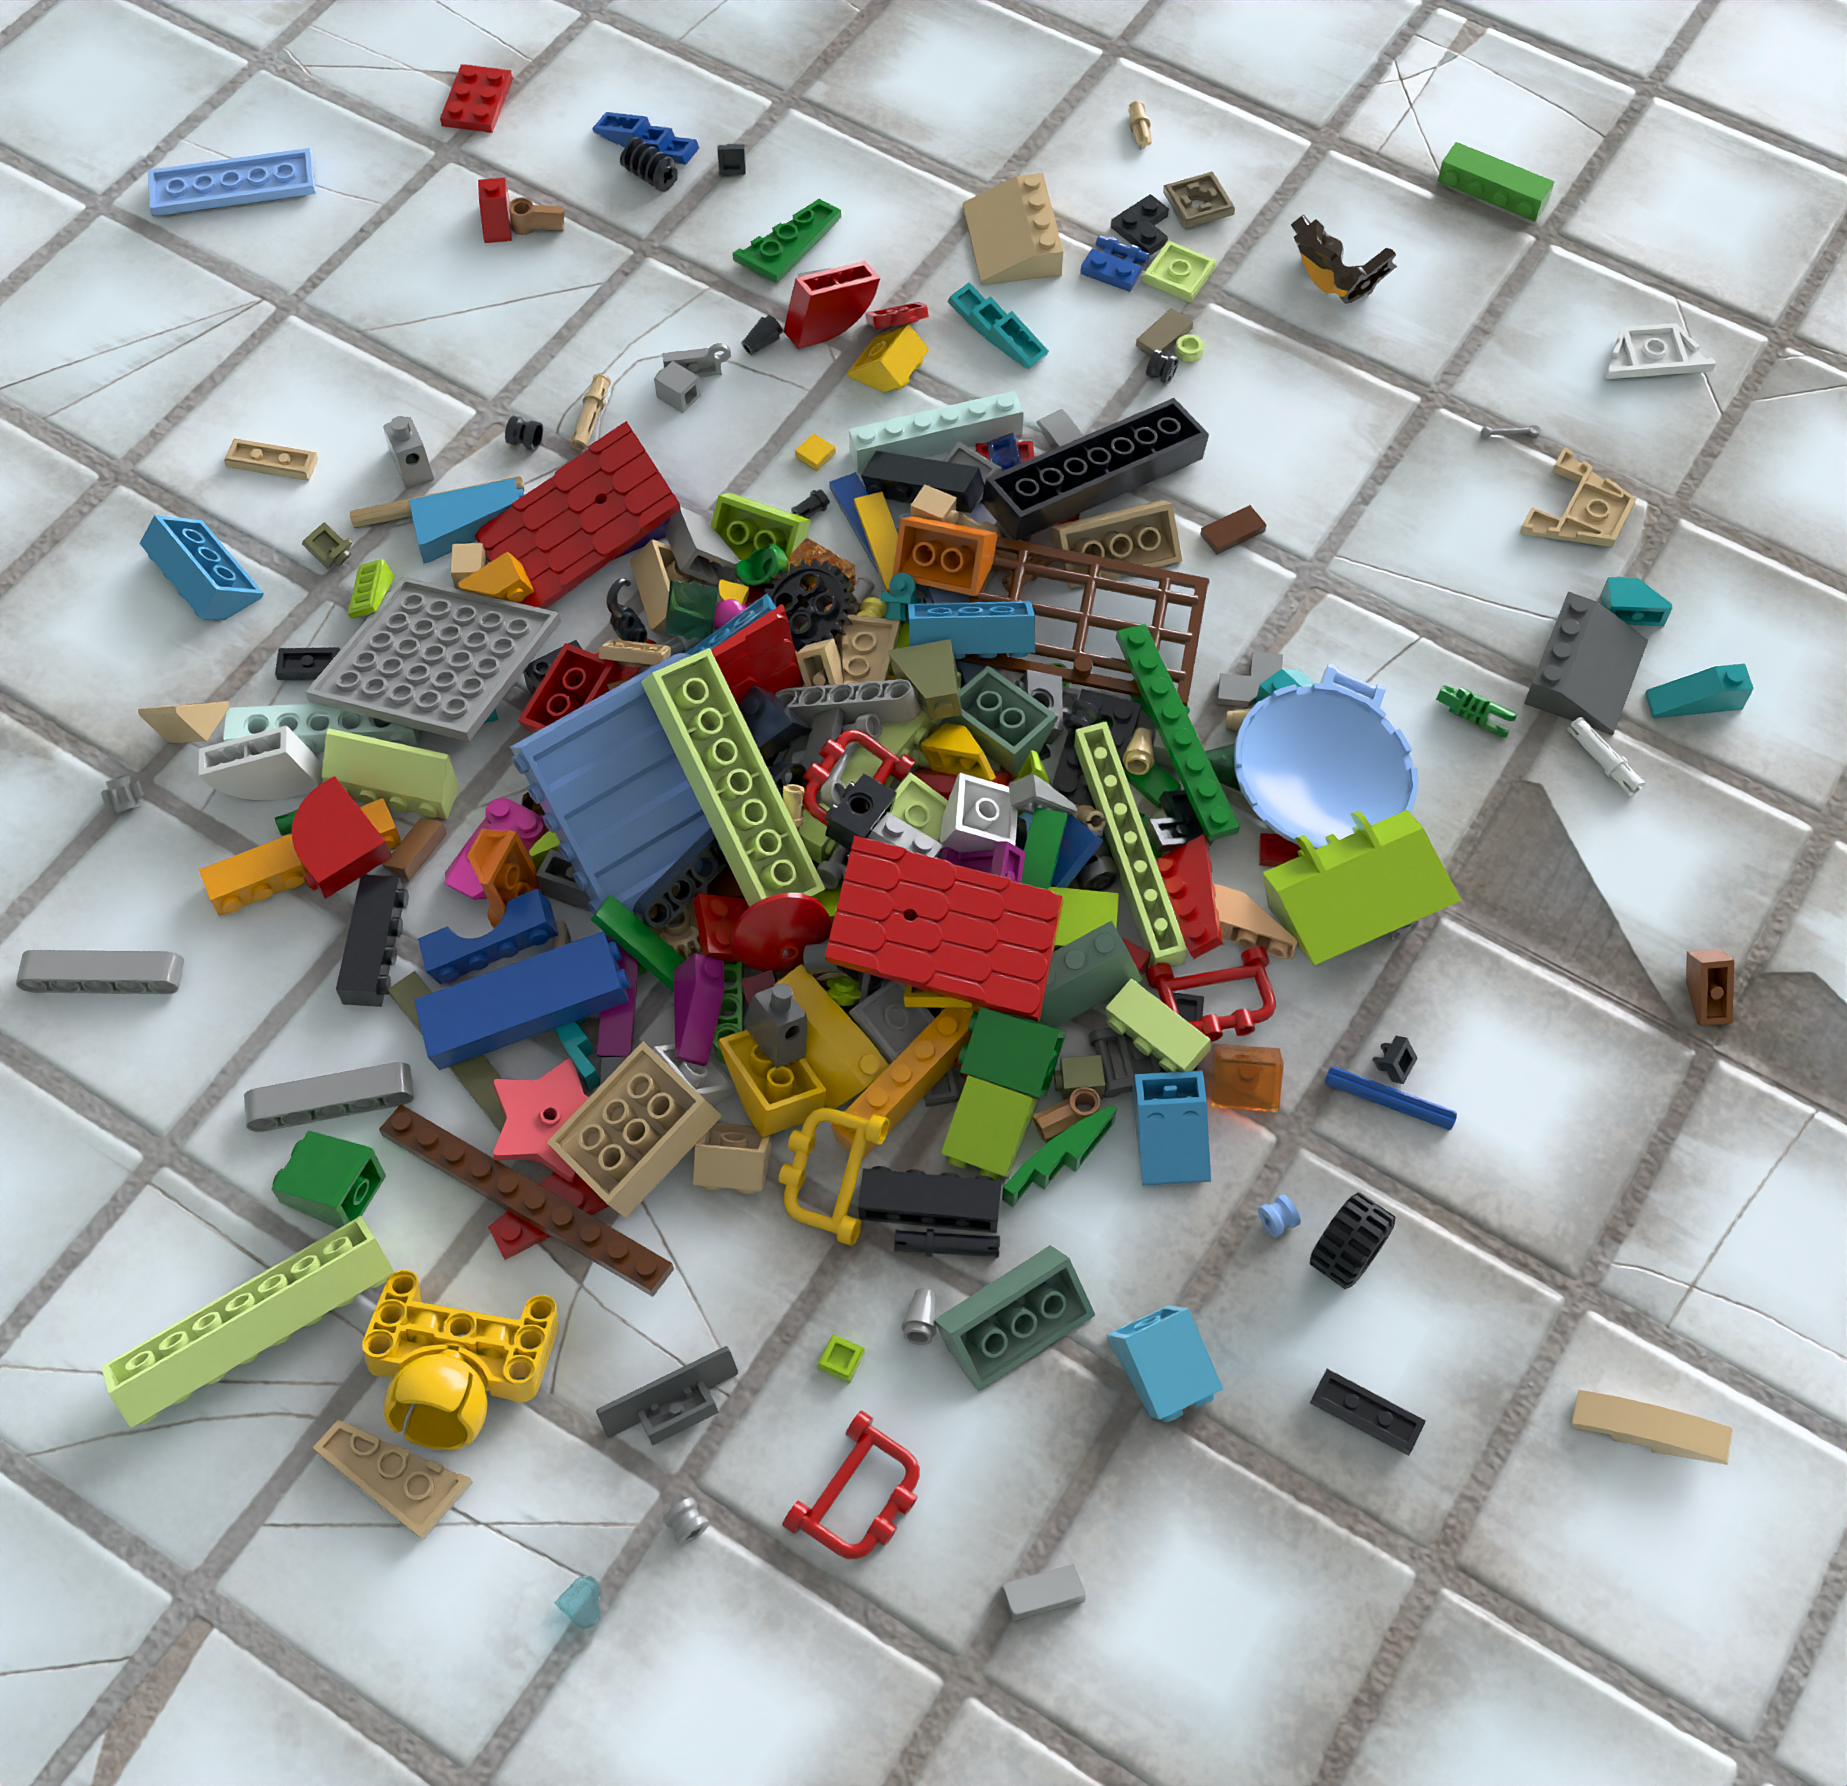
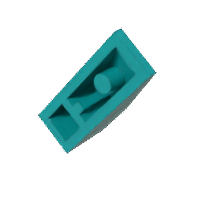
M1743 663L1714 666L1647 689L1645 695L1654 719L1743 710L1754 687L1746 665Z

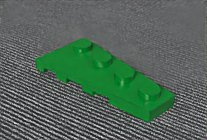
M817 199L793 214L791 221L777 224L767 236L763 238L758 236L751 241V246L744 250L739 248L732 253L733 261L778 283L841 219V209L821 199Z

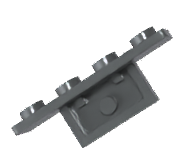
M724 1346L598 1408L596 1414L608 1438L641 1422L653 1446L719 1413L708 1389L738 1374L731 1351L728 1346Z

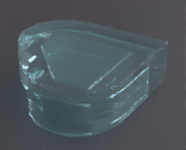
M581 1576L554 1603L577 1626L585 1629L591 1628L598 1623L601 1617V1609L597 1603L601 1596L600 1585L591 1576Z

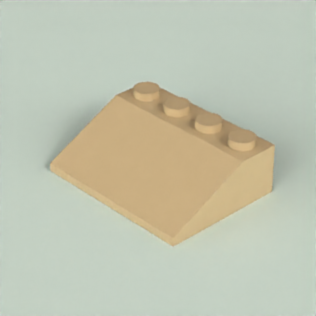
M1043 173L1015 176L963 202V211L981 285L1062 276L1063 248Z
M642 1041L547 1143L611 1208L624 1218H627L722 1115Z

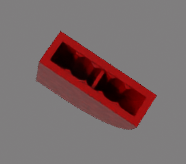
M861 261L795 278L783 332L797 349L820 344L841 335L852 327L867 311L876 295L880 277L866 261Z
M335 776L317 786L300 804L292 824V842L305 871L302 877L312 892L318 889L324 899H327L392 858L385 839Z

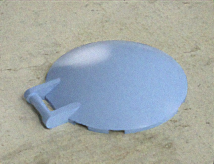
M1331 664L1327 665L1320 683H1314L1312 686L1297 687L1295 684L1274 691L1272 695L1261 702H1257L1243 720L1238 730L1234 747L1236 776L1244 797L1251 808L1266 825L1285 839L1298 845L1295 838L1305 835L1311 841L1315 850L1327 845L1325 836L1334 833L1338 839L1353 834L1352 827L1356 826L1350 815L1353 812H1362L1370 825L1405 810L1411 813L1418 791L1417 768H1414L1410 756L1412 749L1400 728L1396 730L1385 718L1386 713L1380 709L1386 688L1378 684L1376 686L1370 685L1337 671L1338 667Z

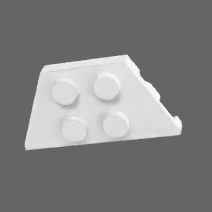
M1677 323L1621 327L1606 373V379L1711 372L1714 370L1716 362L1712 357L1706 359L1698 351L1700 345L1692 338H1689Z

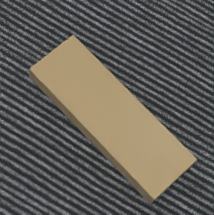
M234 438L224 461L226 467L309 481L317 464L318 456L313 451Z

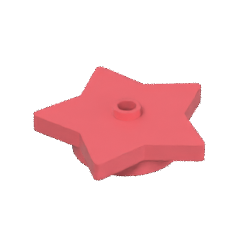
M571 1058L566 1059L538 1080L495 1079L493 1088L506 1121L494 1148L493 1159L496 1161L530 1160L547 1166L566 1181L572 1182L576 1172L547 1141L589 1098L583 1093L573 1060Z

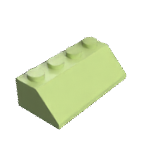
M328 728L322 767L323 782L335 776L352 799L360 800L364 804H369L383 798L387 807L395 811H410L419 813L429 819L437 817L447 820L460 789L448 754Z

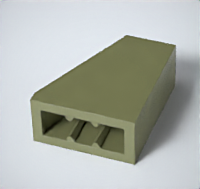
M951 639L889 650L895 677L897 680L904 679L911 683L922 707L921 709L930 720L962 715L956 661Z

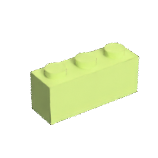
M1132 978L1105 1008L1108 1025L1120 1035L1126 1033L1134 1040L1133 1044L1143 1054L1148 1056L1151 1053L1158 1058L1160 1066L1167 1073L1193 1071L1211 1050L1210 1039Z

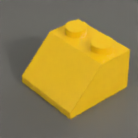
M909 324L874 336L846 374L850 378L884 393L893 389L901 390L909 383L910 374L923 364L924 360L922 358L929 348Z

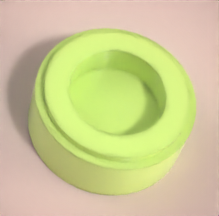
M1183 335L1176 342L1175 354L1181 361L1196 362L1203 355L1204 343L1195 335Z

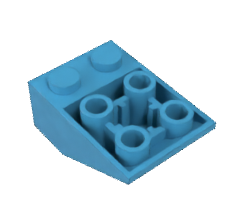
M1203 1071L1135 1074L1131 1092L1142 1186L1211 1182L1207 1100Z

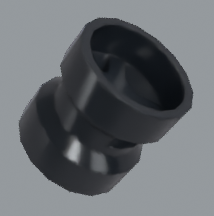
M512 415L505 429L506 443L515 446L523 444L526 449L530 450L538 449L543 437V424L534 420L526 422L522 417Z

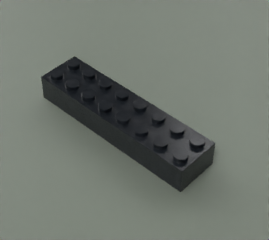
M1172 398L986 478L982 504L1012 539L1021 540L1202 460L1209 433L1175 398Z

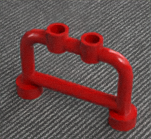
M845 731L835 741L830 738L826 741L818 753L824 759L820 765L813 762L804 774L803 778L808 783L804 789L803 804L815 819L827 827L828 822L825 821V817L828 811L817 803L816 793L827 780L831 770L841 758L849 743L853 742L861 745L883 761L873 776V779L883 785L889 775L900 782L909 772L915 761L905 753L899 758L862 731Z
M1254 946L1243 951L1240 956L1243 966L1174 978L1170 964L1157 963L1150 966L1145 972L1149 986L1157 988L1161 1002L1178 1015L1179 1012L1172 993L1174 991L1255 978L1263 1001L1261 1009L1255 1011L1238 1009L1231 1015L1221 1017L1209 1014L1200 1018L1199 1021L1189 1022L1207 1036L1210 1042L1219 1040L1223 1036L1222 1030L1234 1028L1238 1036L1249 1035L1255 1031L1254 1024L1267 1021L1276 1009V998L1265 969L1270 961L1266 949L1262 946Z
M862 1410L854 1417L845 1433L846 1436L857 1443L814 1506L809 1508L798 1500L782 1523V1526L793 1534H796L801 1529L835 1554L846 1559H860L867 1556L876 1547L878 1542L886 1546L897 1530L892 1521L899 1511L906 1516L918 1496L912 1493L920 1478V1467L916 1458L907 1449L871 1426L874 1418ZM874 1445L901 1463L905 1468V1476L891 1494L883 1510L870 1525L864 1538L857 1544H849L819 1523Z

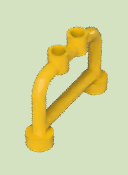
M832 1108L814 1110L806 1118L802 1130H794L791 1133L788 1149L795 1151L792 1165L785 1163L779 1173V1183L786 1185L783 1202L789 1215L801 1223L837 1234L838 1242L853 1246L860 1234L861 1220L848 1216L847 1213L867 1142L881 1145L885 1141L889 1130V1119L874 1114L868 1120ZM824 1121L856 1130L832 1218L803 1209L797 1201L799 1189L803 1186L806 1178L805 1167L807 1160L815 1146L816 1138L814 1135L816 1128Z

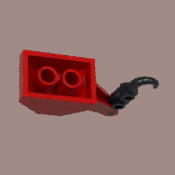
M627 578L616 580L611 585L606 598V605L611 613L610 623L613 630L623 641L657 645L655 641L647 638V630L634 610L618 603L619 590L624 585L629 587L631 582ZM565 643L519 717L518 722L525 730L536 733L609 692L607 684L632 677L642 667L625 666L619 664V661L600 659L599 652L593 654Z

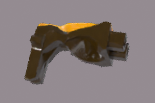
M1302 215L1291 224L1292 229L1296 233L1294 240L1300 251L1302 262L1312 281L1325 294H1337L1345 304L1352 303L1365 295H1370L1375 286L1397 267L1393 261L1396 253L1389 248H1385L1365 265L1345 266L1342 262L1344 253L1342 242L1326 233L1324 226L1317 219L1310 223L1306 216Z

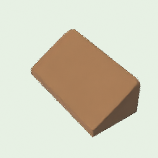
M420 818L392 852V858L384 862L383 868L410 881L446 836L444 824L436 820Z

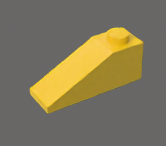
M945 723L920 744L934 771L955 775L963 773L988 781L996 778L983 750L965 726Z

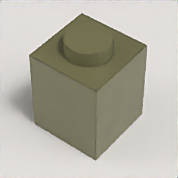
M1101 1055L1061 1058L1059 1070H1054V1085L1056 1091L1061 1090L1062 1101L1070 1098L1071 1094L1081 1087H1089L1095 1090L1100 1100H1103L1105 1081Z

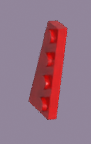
M1205 834L1156 859L1185 945L1193 960L1223 944L1219 913L1215 903L1216 891L1211 875L1213 870L1208 850H1210L1209 842Z

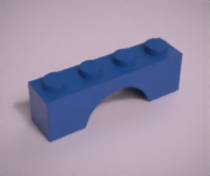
M535 889L507 901L506 911L502 920L491 932L484 936L463 938L447 926L418 938L426 973L439 984L453 982L459 976L473 970L484 969L490 963L502 958L513 957L519 951L533 945H542L550 938L559 935L550 901L538 889Z

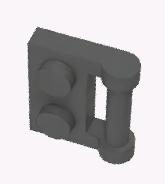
M1111 1027L1094 1030L1089 1033L1091 1046L1095 1047L1096 1054L1102 1057L1105 1081L1104 1097L1112 1098L1122 1093L1131 1092L1135 1074L1161 1073L1158 1058L1151 1053L1147 1056L1139 1051L1133 1044L1134 1040L1126 1033L1120 1035ZM1117 1041L1126 1078L1116 1079L1108 1048L1109 1042Z

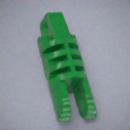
M1444 685L1436 698L1437 701L1450 707L1449 712L1473 724H1477L1502 738H1507L1510 730L1490 719L1491 714L1510 722L1515 721L1518 715L1516 712L1472 693V691L1463 687H1459L1457 690Z

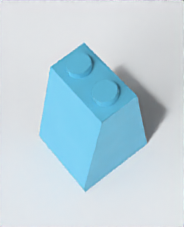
M1167 1305L1106 1334L1111 1347L1149 1417L1158 1420L1162 1419L1163 1422L1172 1421L1183 1415V1408L1192 1404L1195 1407L1205 1405L1215 1399L1214 1393L1223 1390L1189 1308Z

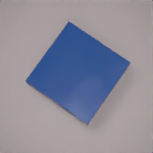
M1073 815L1067 816L1052 879V885L1059 888H1067L1103 842L1102 839Z

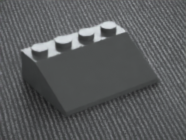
M1568 592L1524 704L1571 721L1583 717L1591 728L1613 735L1648 639L1599 602Z

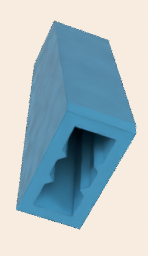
M514 478L410 499L409 503L423 563H429L451 553L453 544H470L475 542V534L478 533L483 525L511 508L513 502L524 496L523 489H516Z

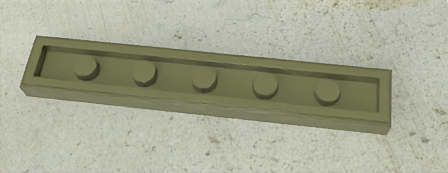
M414 971L388 988V992L422 1035L414 999L431 994L432 991ZM484 1055L448 1067L501 1133L506 1119L493 1085L495 1079H502V1077Z

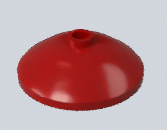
M782 893L769 896L750 906L737 920L732 933L733 947L741 962L754 970L765 972L772 969L774 973L790 971L800 964L804 965L803 955L807 944H820L829 939L832 928L831 920L824 905L811 896L800 893Z

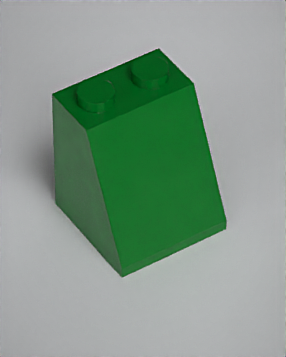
M980 1006L979 1012L974 1011L969 1022L968 1031L972 1032L969 1045L964 1044L959 1054L958 1063L962 1064L960 1072L1035 1097L1047 1096L1067 1031Z
M308 1131L303 1140H299L293 1147L291 1158L285 1168L280 1169L275 1175L271 1189L280 1203L339 1229L359 1216L362 1217L386 1178V1174L372 1148Z

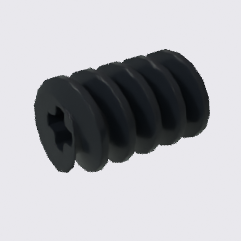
M640 137L632 138L621 153V166L657 190L664 192L670 189L676 182L678 171L674 167V159L667 157L663 152H659L656 147H651L648 142H643Z

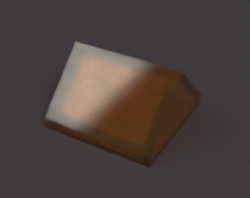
M1213 1043L1211 1107L1279 1112L1284 1069L1280 1048Z

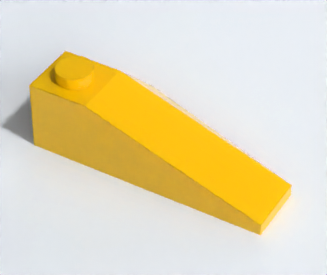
M800 964L775 983L774 986L779 983L789 985L793 989V998L806 1013L807 1037L805 1059L827 1090L824 1102L825 1108L836 1109L871 1085L889 1064L870 1039L833 998L828 995L815 978L806 972L805 967Z

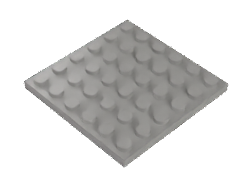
M402 577L382 600L377 611L371 613L305 693L309 702L470 742L561 623L560 614L551 610Z

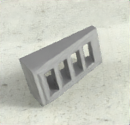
M1033 774L1009 784L1010 804L1013 808L1031 815L1034 814L1035 807L1067 813V816L1077 812L1075 804Z

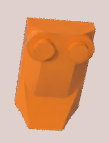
M482 829L466 857L475 871L490 903L488 919L491 926L495 928L505 914L507 901L535 889L540 891L536 877L538 871L516 831Z

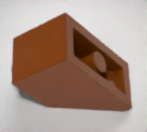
M1720 949L1687 951L1686 984L1697 1023L1700 1026L1733 1023L1734 959Z

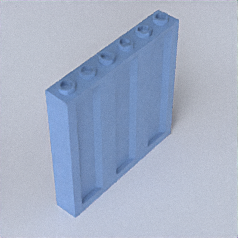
M679 653L667 658L510 747L514 753L512 757L514 766L520 774H525L530 784L527 789L535 803H540L545 812V815H543L544 823L552 833H556L560 841L558 848L561 855L567 862H571L576 871L573 877L581 890H586L591 900L588 902V905L593 915L609 895L615 897L632 912L637 900L710 828L709 822L641 683L652 672L689 657V653ZM718 843V849L721 851L722 849ZM701 858L695 864L696 872L703 868Z

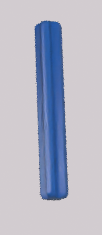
M1334 1066L1328 1070L1325 1084L1447 1130H1451L1455 1124L1457 1112Z

